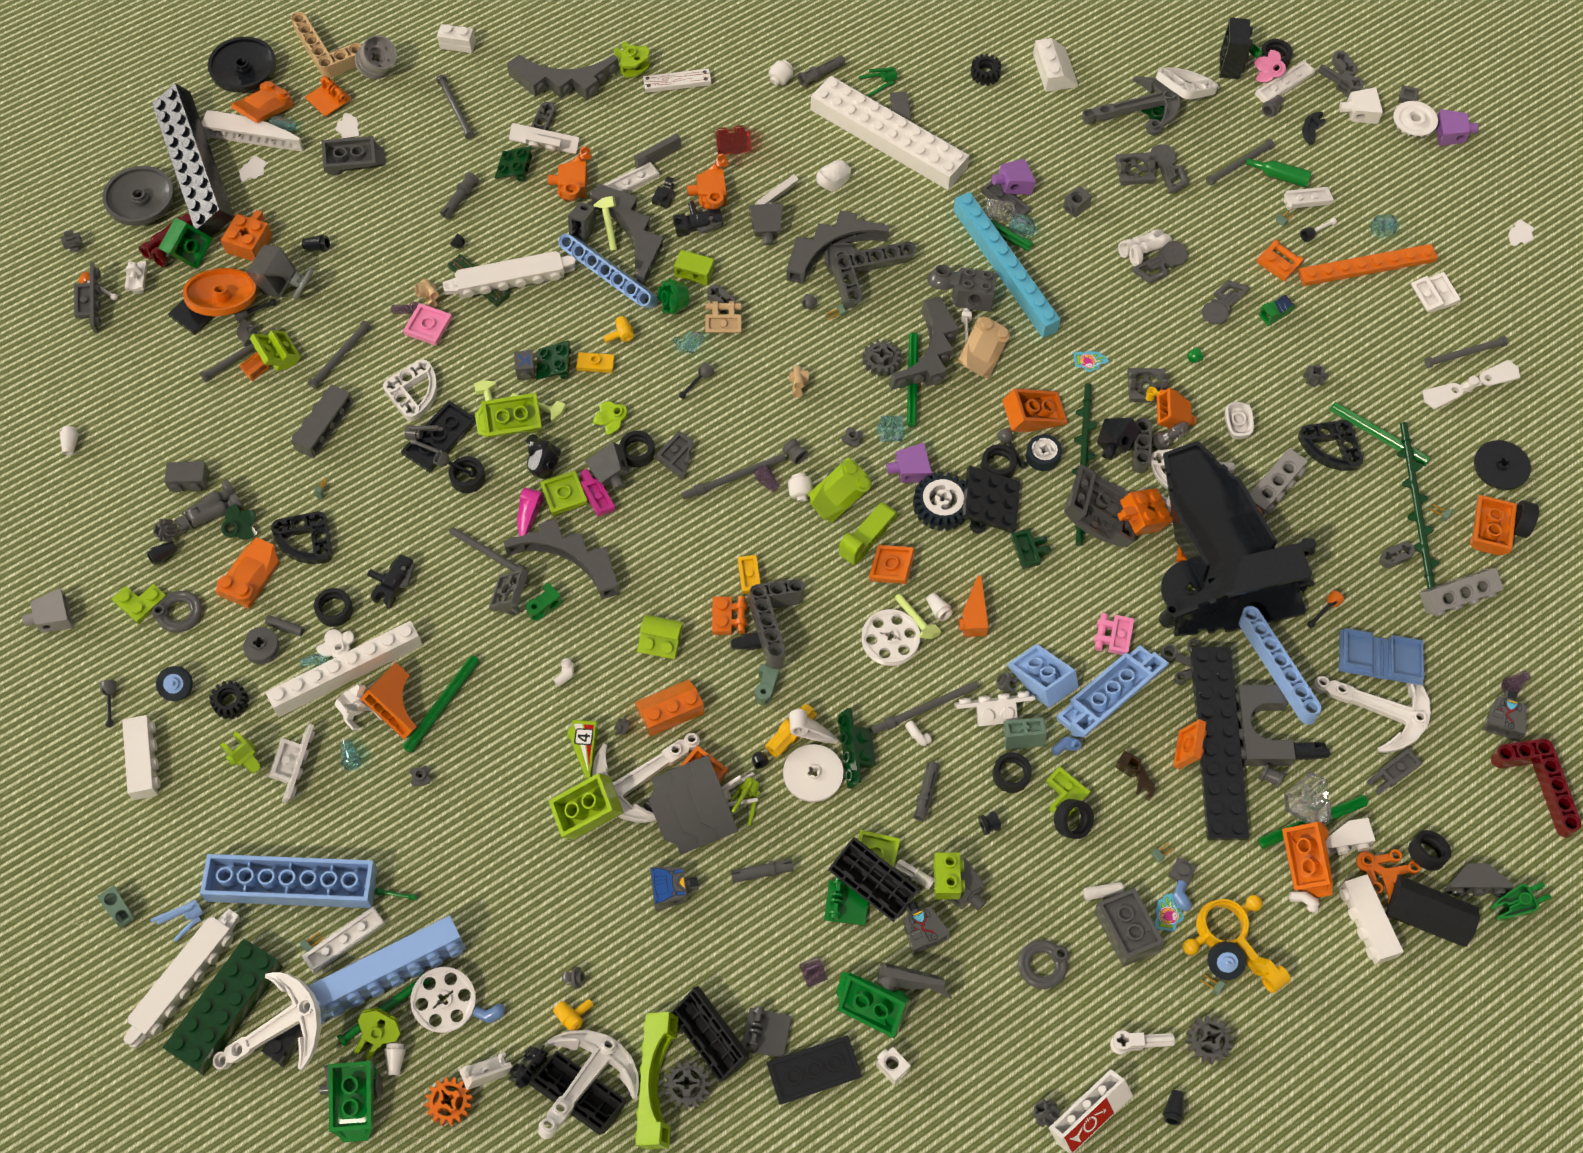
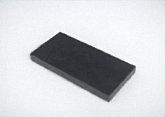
M448 400L425 425L443 427L444 430L423 431V437L418 441L448 454L476 424V419L473 415ZM410 442L401 450L402 455L429 473L437 466L433 463L436 455L435 452L410 444Z
M848 1035L766 1062L779 1105L862 1078Z

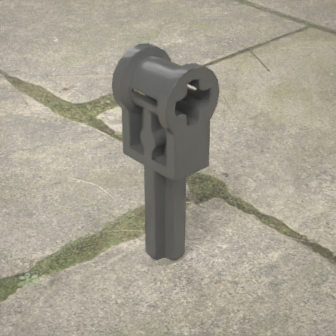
M1323 64L1318 69V73L1337 83L1336 89L1344 93L1347 98H1349L1351 92L1359 91L1364 86V81L1361 78L1354 77L1347 72L1340 75Z

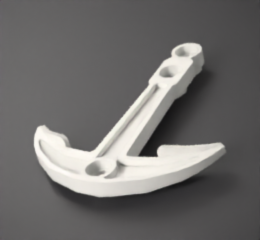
M1325 676L1317 677L1313 683V688L1317 693H1326L1328 697L1345 703L1355 704L1405 725L1402 733L1399 732L1389 742L1377 748V751L1380 753L1400 751L1414 744L1424 733L1430 720V699L1423 685L1406 683L1408 696L1412 698L1411 707L1356 690L1354 687L1336 680L1330 681ZM1319 681L1326 683V685L1320 684ZM1339 688L1344 689L1345 692H1341Z
M688 733L684 740L676 741L665 748L658 756L613 782L624 811L623 814L617 817L636 823L656 821L653 812L647 811L637 804L632 806L624 797L667 766H671L686 757L689 751H693L696 746H699L700 738L697 734ZM695 738V741L690 742L688 739ZM603 744L595 756L592 776L598 773L608 775L606 762L607 744ZM673 749H678L679 752L674 753V752H672V750H673Z
M280 972L265 974L266 979L272 981L282 992L288 993L292 1000V1005L246 1037H241L228 1045L224 1052L216 1053L213 1058L214 1067L221 1070L230 1068L233 1063H238L252 1054L256 1048L300 1023L303 1037L298 1038V1069L304 1070L317 1049L321 1033L320 1007L314 993L305 982L291 974Z
M573 1030L556 1035L547 1041L548 1046H559L572 1050H577L579 1046L592 1052V1054L563 1096H560L549 1109L546 1118L540 1121L538 1126L540 1137L550 1139L555 1135L556 1128L562 1126L573 1111L574 1105L608 1064H611L620 1072L619 1078L628 1088L632 1099L637 1098L639 1076L633 1058L622 1044L612 1037L591 1030ZM557 1108H561L564 1111L560 1112L557 1110ZM544 1125H550L551 1128H546Z

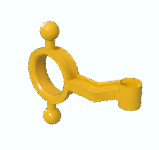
M1249 896L1246 899V904L1242 907L1232 900L1219 899L1211 901L1201 908L1196 919L1199 937L1187 939L1183 943V951L1187 955H1196L1199 952L1200 946L1204 943L1212 948L1217 943L1224 942V940L1216 938L1209 931L1206 919L1210 910L1226 908L1238 917L1241 924L1238 938L1228 942H1233L1240 946L1245 953L1246 964L1255 975L1262 977L1261 980L1265 988L1269 992L1275 993L1291 981V977L1284 967L1280 965L1276 967L1271 960L1259 957L1246 941L1249 931L1247 913L1250 911L1256 912L1262 908L1263 902L1259 896Z

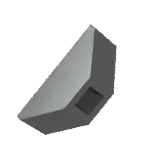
M1468 863L1447 885L1444 893H1452L1453 896H1463L1465 894L1484 896L1486 894H1494L1496 897H1501L1513 888V883L1489 863Z

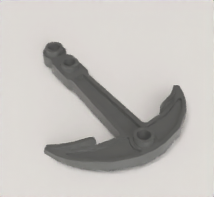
M1134 77V82L1144 87L1148 92L1152 93L1154 90L1155 93L1115 104L1098 106L1094 109H1086L1082 113V119L1086 124H1093L1095 120L1106 121L1117 115L1165 106L1164 116L1160 122V127H1164L1171 123L1179 113L1180 96L1156 78Z

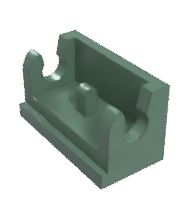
M1043 717L1004 721L1003 737H1005V750L1045 746L1047 732Z

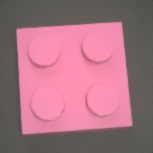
M419 303L403 330L404 335L437 346L452 320V315Z

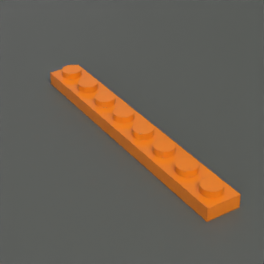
M1432 244L1303 267L1299 268L1297 273L1302 285L1308 286L1436 262L1438 257Z

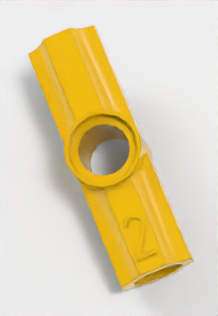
M804 704L800 708L807 712L808 718L816 719L817 713L810 705ZM789 718L781 724L778 732L765 745V748L773 757L779 758L792 743H797L801 738L791 734Z

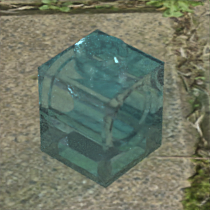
M881 416L880 423H877V434H880V441L903 440V416Z

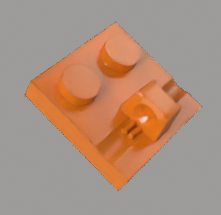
M878 545L869 575L870 581L907 584L916 552L914 547Z
M1199 719L1179 730L1173 767L1182 769L1184 766H1188L1201 759L1204 752L1202 748L1203 740L1206 736L1205 721Z

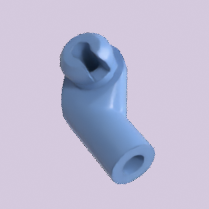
M1064 737L1051 748V751L1054 755L1058 756L1064 750H1079L1082 743L1076 738Z
M1179 880L1173 893V900L1180 909L1187 912L1193 906L1185 894L1188 884Z
M496 1004L488 1010L476 1006L472 1016L487 1023H493L503 1017L506 1008L502 1004Z

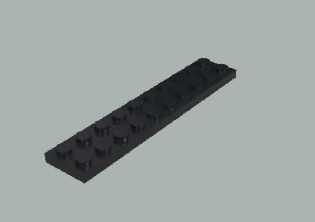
M1191 647L1190 655L1196 721L1200 719L1206 722V736L1202 747L1204 752L1200 759L1207 840H1248L1249 829L1231 647Z

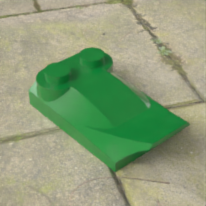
M842 972L836 990L839 1000L837 1010L894 1039L903 1024L909 1006L908 996L903 991L895 990L892 992L857 975Z
M373 1061L328 1064L329 1132L337 1135L343 1142L368 1141L373 1130L374 1079L377 1073Z

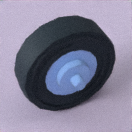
M167 667L157 676L156 689L159 695L168 701L183 700L192 691V676L183 667Z
M1219 942L1208 953L1207 962L1209 969L1220 979H1236L1245 970V953L1240 946L1233 942Z

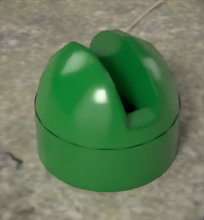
M1198 347L1191 349L1188 352V360L1192 363L1202 361L1203 355Z

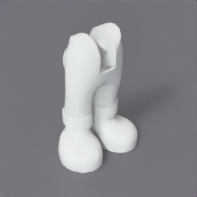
M1156 229L1145 235L1121 241L1118 245V251L1123 258L1129 256L1132 265L1137 266L1143 262V254L1163 248L1165 244L1172 241V238L1168 234H1164L1161 229Z

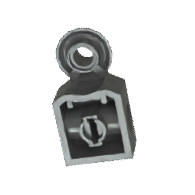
M938 265L929 273L927 281L930 286L940 290L953 288L952 299L955 307L988 312L992 310L997 273L965 268L954 272L947 265Z

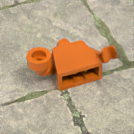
M587 146L582 147L580 154L573 160L560 164L558 166V175H548V185H558L557 193L566 202L574 201L577 197L586 198L588 172L585 159L590 160L592 157L589 153L591 150Z
M719 154L716 159L717 163H714L709 169L696 176L697 185L687 186L688 196L698 195V202L705 210L727 206L724 172L721 166L727 167L729 162L724 154Z

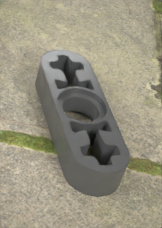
M543 102L540 105L531 127L549 130L556 114L555 106L552 102ZM539 121H546V124L539 125L537 123Z

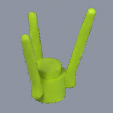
M746 778L744 783L740 784L738 790L729 799V802H732L741 794L732 809L733 813L736 812L744 797L747 799L759 797L761 794L758 791L760 784L756 780ZM752 802L748 826L752 825L757 802Z

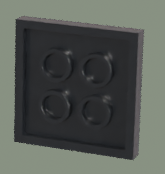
M970 465L966 471L962 518L1014 533L1017 525L1020 481Z

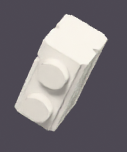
M448 24L440 25L437 34L440 49L467 53L473 52L476 43L474 29Z

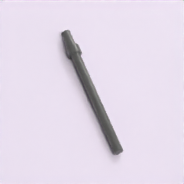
M782 453L708 483L697 484L694 488L682 492V498L685 500L695 495H703L705 491L785 461L786 457Z
M974 681L895 717L885 718L883 722L870 727L871 732L876 734L885 729L895 728L896 724L979 688L977 681Z

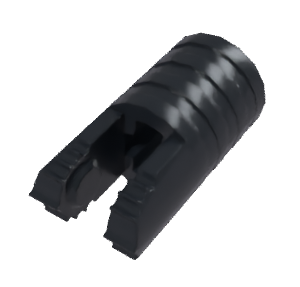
M757 632L746 633L742 637L733 638L730 644L734 650L746 649L750 651L762 648Z
M1294 742L1295 760L1325 759L1331 755L1329 748L1326 747L1324 742Z

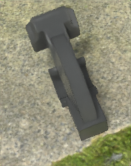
M243 319L237 328V336L243 342L244 347L252 343L249 338L253 333L257 334V331L253 324H249Z

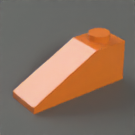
M981 575L977 576L963 610L962 619H959V630H963V637L987 636L989 627Z

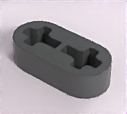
M1344 51L1334 53L1332 64L1339 74L1342 75L1344 72L1355 76L1357 66L1349 55Z
M712 285L708 288L707 297L711 303L713 301H718V303L734 301L735 303V299L722 287ZM720 310L723 313H729V310Z
M1402 542L1382 552L1379 562L1385 568H1393L1407 562L1415 553L1414 546L1408 542ZM1402 549H1403V551H1408V554H1407L1406 552H1404V553H1402V554H1400V553H1401ZM1386 556H1387V558H1391V557L1394 556V558L1392 559V561H1391L1390 559H1388V560L1385 559Z

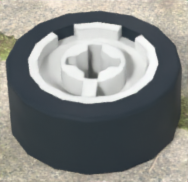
M1037 435L1028 443L1025 455L1026 460L1036 470L1050 471L1059 464L1062 447L1059 441L1050 435Z

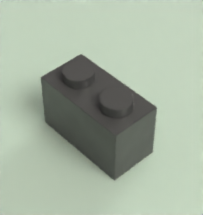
M205 461L167 462L164 482L169 491L199 492L200 490H207L209 469Z

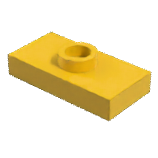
M578 352L576 369L577 371L613 373L615 356L614 354Z

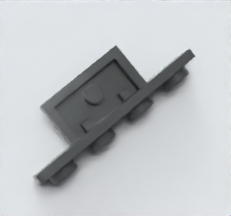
M90 262V283L74 284V316L76 319L90 318V327L94 333H98V327L101 326V319L98 316V311L101 310V303L98 300L101 288L98 284V279L101 278V273L94 262Z

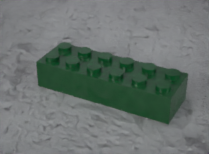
M243 938L162 1048L204 1076L213 1064L215 1054L224 1049L272 983V981L265 978V974L280 972L283 968L282 964L276 958Z

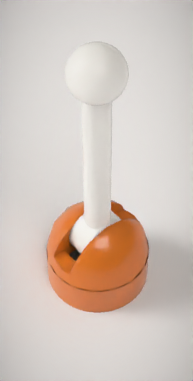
M87 271L83 272L78 282L90 283V273ZM100 286L101 291L110 296L112 300L118 299L117 294H112Z

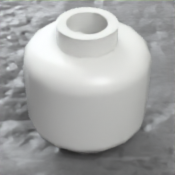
M786 60L776 61L769 70L770 81L774 85H785L793 76L792 65Z
M805 473L792 475L788 481L790 497L797 499V502L807 501L809 497L807 494L813 489L811 478L806 476Z

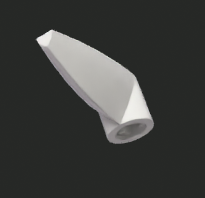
M796 709L789 713L791 734L825 743L837 744L839 742V739L828 729L808 718L805 710Z

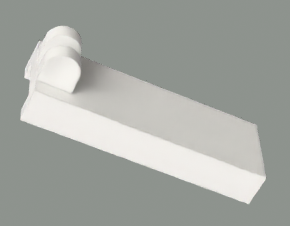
M1328 187L1288 190L1284 194V203L1287 210L1331 205L1334 201Z

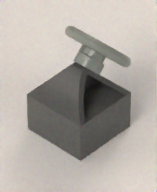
M270 245L262 246L247 270V273L263 295L281 297L288 284L295 285L297 289L292 296L293 299L299 297L314 272L310 268L305 276L298 273L282 248Z

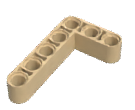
M303 12L292 14L291 20L294 30L322 76L332 78L356 68L355 55L362 46L360 43H353L328 53Z

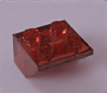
M744 125L734 126V129L730 130L727 127H721L713 132L718 155L752 151L750 130L745 128Z

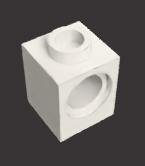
M894 1047L889 1051L884 1049L877 1056L876 1067L893 1085L910 1071L911 1065ZM894 1060L897 1062L898 1067L890 1069L887 1067L886 1062Z

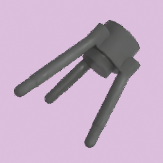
M407 425L405 428V439L410 440V444L418 445L437 453L438 449L418 440L422 439L423 431H443L444 428L433 425Z

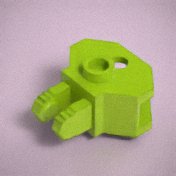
M624 41L621 44L623 51L618 47L614 48V54L620 59L621 74L625 78H636L649 69L651 59L649 58L650 49L647 46H634L633 44L630 46Z
M238 732L233 733V737L239 743V746L232 751L223 742L220 747L227 755L225 758L233 767L237 765L240 768L243 765L251 774L257 773L260 769V764L254 757L255 751L253 749L256 747L248 738L245 740Z
M378 1007L363 1009L358 1018L362 1031L361 1039L354 1053L358 1054L361 1052L365 1041L373 1044L365 1058L370 1061L376 1049L380 1048L382 1044L396 1042L401 1031L396 1017ZM382 1019L385 1023L381 1024L378 1021Z

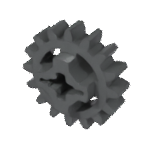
M885 339L883 343H880L879 340H876V344L870 342V346L865 347V352L862 355L863 365H866L865 369H871L872 375L877 372L878 377H880L881 373H884L885 377L888 372L894 373V369H899L902 359L898 346L893 347L892 341L887 344Z
M1206 1016L1204 1021L1199 1017L1196 1023L1192 1022L1190 1025L1192 1030L1186 1032V1035L1190 1036V1038H1187L1185 1042L1191 1044L1188 1051H1195L1194 1058L1202 1057V1063L1209 1059L1211 1065L1214 1064L1215 1059L1220 1063L1223 1061V1057L1227 1058L1230 1053L1227 1050L1233 1049V1045L1229 1042H1232L1234 1037L1228 1036L1231 1029L1224 1028L1226 1023L1224 1021L1220 1024L1217 1023L1218 1017H1215L1213 1021H1210L1209 1016ZM1199 1030L1200 1038L1196 1041V1033ZM1206 1038H1208V1039H1211V1038L1213 1039V1038H1215V1040H1214L1213 1042H1211V1041H1208V1042L1206 1041V1042H1204ZM1221 1039H1223L1222 1049H1220L1221 1046L1219 1044Z
M686 1060L685 1066L678 1062V1068L670 1067L672 1074L665 1075V1079L669 1081L663 1083L664 1088L669 1089L665 1092V1096H672L669 1102L672 1104L676 1101L678 1109L682 1105H685L686 1110L689 1109V1105H693L696 1109V1102L699 1101L703 1104V1095L709 1096L706 1088H710L711 1083L705 1082L709 1079V1074L703 1075L705 1068L697 1069V1062L692 1066L689 1065L688 1060ZM683 1072V1075L679 1079H675L680 1073ZM691 1072L697 1074L701 1080L695 1079ZM686 1081L690 1082L689 1089H685L683 1086ZM673 1090L680 1092L683 1095V1099L678 1097ZM696 1091H700L695 1097L691 1098Z

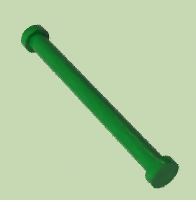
M425 979L423 984L427 986L430 982L428 979ZM417 980L379 1008L388 1012L411 995ZM359 1023L343 1035L339 1034L337 1036L344 1047L350 1039L361 1032Z

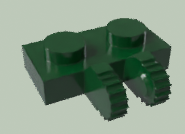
M1030 529L1011 533V539L1022 569L1040 565L1041 559L1039 556L1051 553L1049 546L1036 548V546L1047 543L1048 539L1046 536L1033 538Z

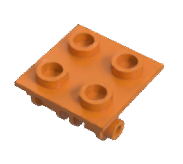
M325 76L320 80L322 86L305 96V99L325 117L352 100L332 79L330 80L329 77Z

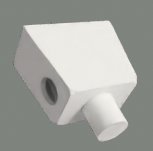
M1376 88L1351 92L1347 102H1340L1339 105L1340 113L1349 112L1352 122L1378 124L1383 113Z

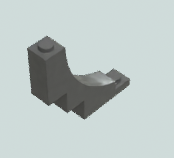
M598 183L596 188L592 189L590 199L595 204L602 198L615 197L616 207L609 208L610 216L621 225L630 238L635 253V269H637L635 277L639 283L645 286L663 248V237L648 232L650 217L635 212L637 208L636 196Z

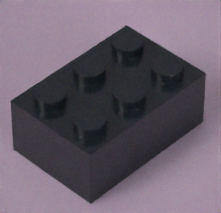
M1230 17L1220 50L1219 78L1240 79L1241 73H1244L1245 61H1248L1249 58L1248 50L1252 49L1253 39H1250L1253 27L1250 26V19Z

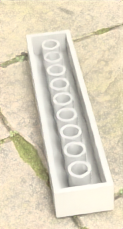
M832 76L811 96V111L947 190L968 169V154Z

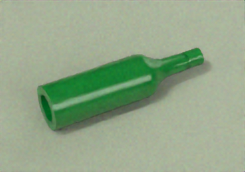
M1248 158L1246 165L1262 170L1270 178L1304 188L1307 187L1312 171L1275 160L1260 162Z

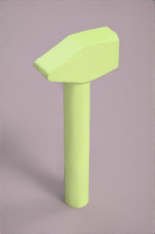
M614 196L600 199L594 204V207L602 208L610 251L617 250L609 208L616 207Z
M483 380L474 383L476 395L484 394L485 401L493 400L491 391L497 387L496 382Z
M512 393L511 397L518 396L519 394ZM556 401L553 407L538 402L541 411L551 414V423L561 418L566 409V404Z
M900 593L895 596L896 601L922 630L918 636L919 638L933 639L941 634V630L936 624L927 625Z

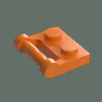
M1275 239L1258 257L1256 262L1285 282L1302 265L1305 259L1301 256L1298 257L1282 246L1280 241ZM1277 250L1278 252H1280L1281 254H1283L1284 256H1286L1288 259H1290V260L1293 261L1294 263L1291 264L1290 262H1288L1287 260H1285L1283 257H1281L1280 255H1278V254L1275 253L1274 251Z

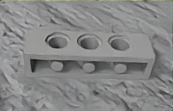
M1290 448L1250 492L1255 504L1262 511V516L1265 514L1269 515L1275 507L1274 503L1276 501L1280 502L1286 494L1284 492L1287 489L1291 490L1296 483L1295 479L1297 477L1301 478L1307 470L1305 466L1308 460Z
M1490 568L1421 591L1419 594L1426 614L1440 616L1445 614L1447 609L1457 610L1463 608L1464 603L1474 604L1480 602L1481 597L1485 596L1486 599L1497 596L1496 592L1504 589L1497 568ZM1478 583L1480 584V591L1477 588ZM1461 589L1463 590V597L1460 594ZM1444 595L1446 596V603L1443 600Z

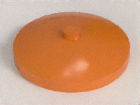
M217 268L201 272L190 278L183 287V297L187 307L196 313L207 316H225L240 312L250 306L257 297V287L246 272L232 268Z

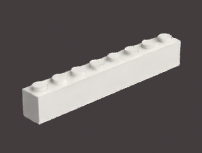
M409 621L265 693L278 717H281L423 645L412 622Z

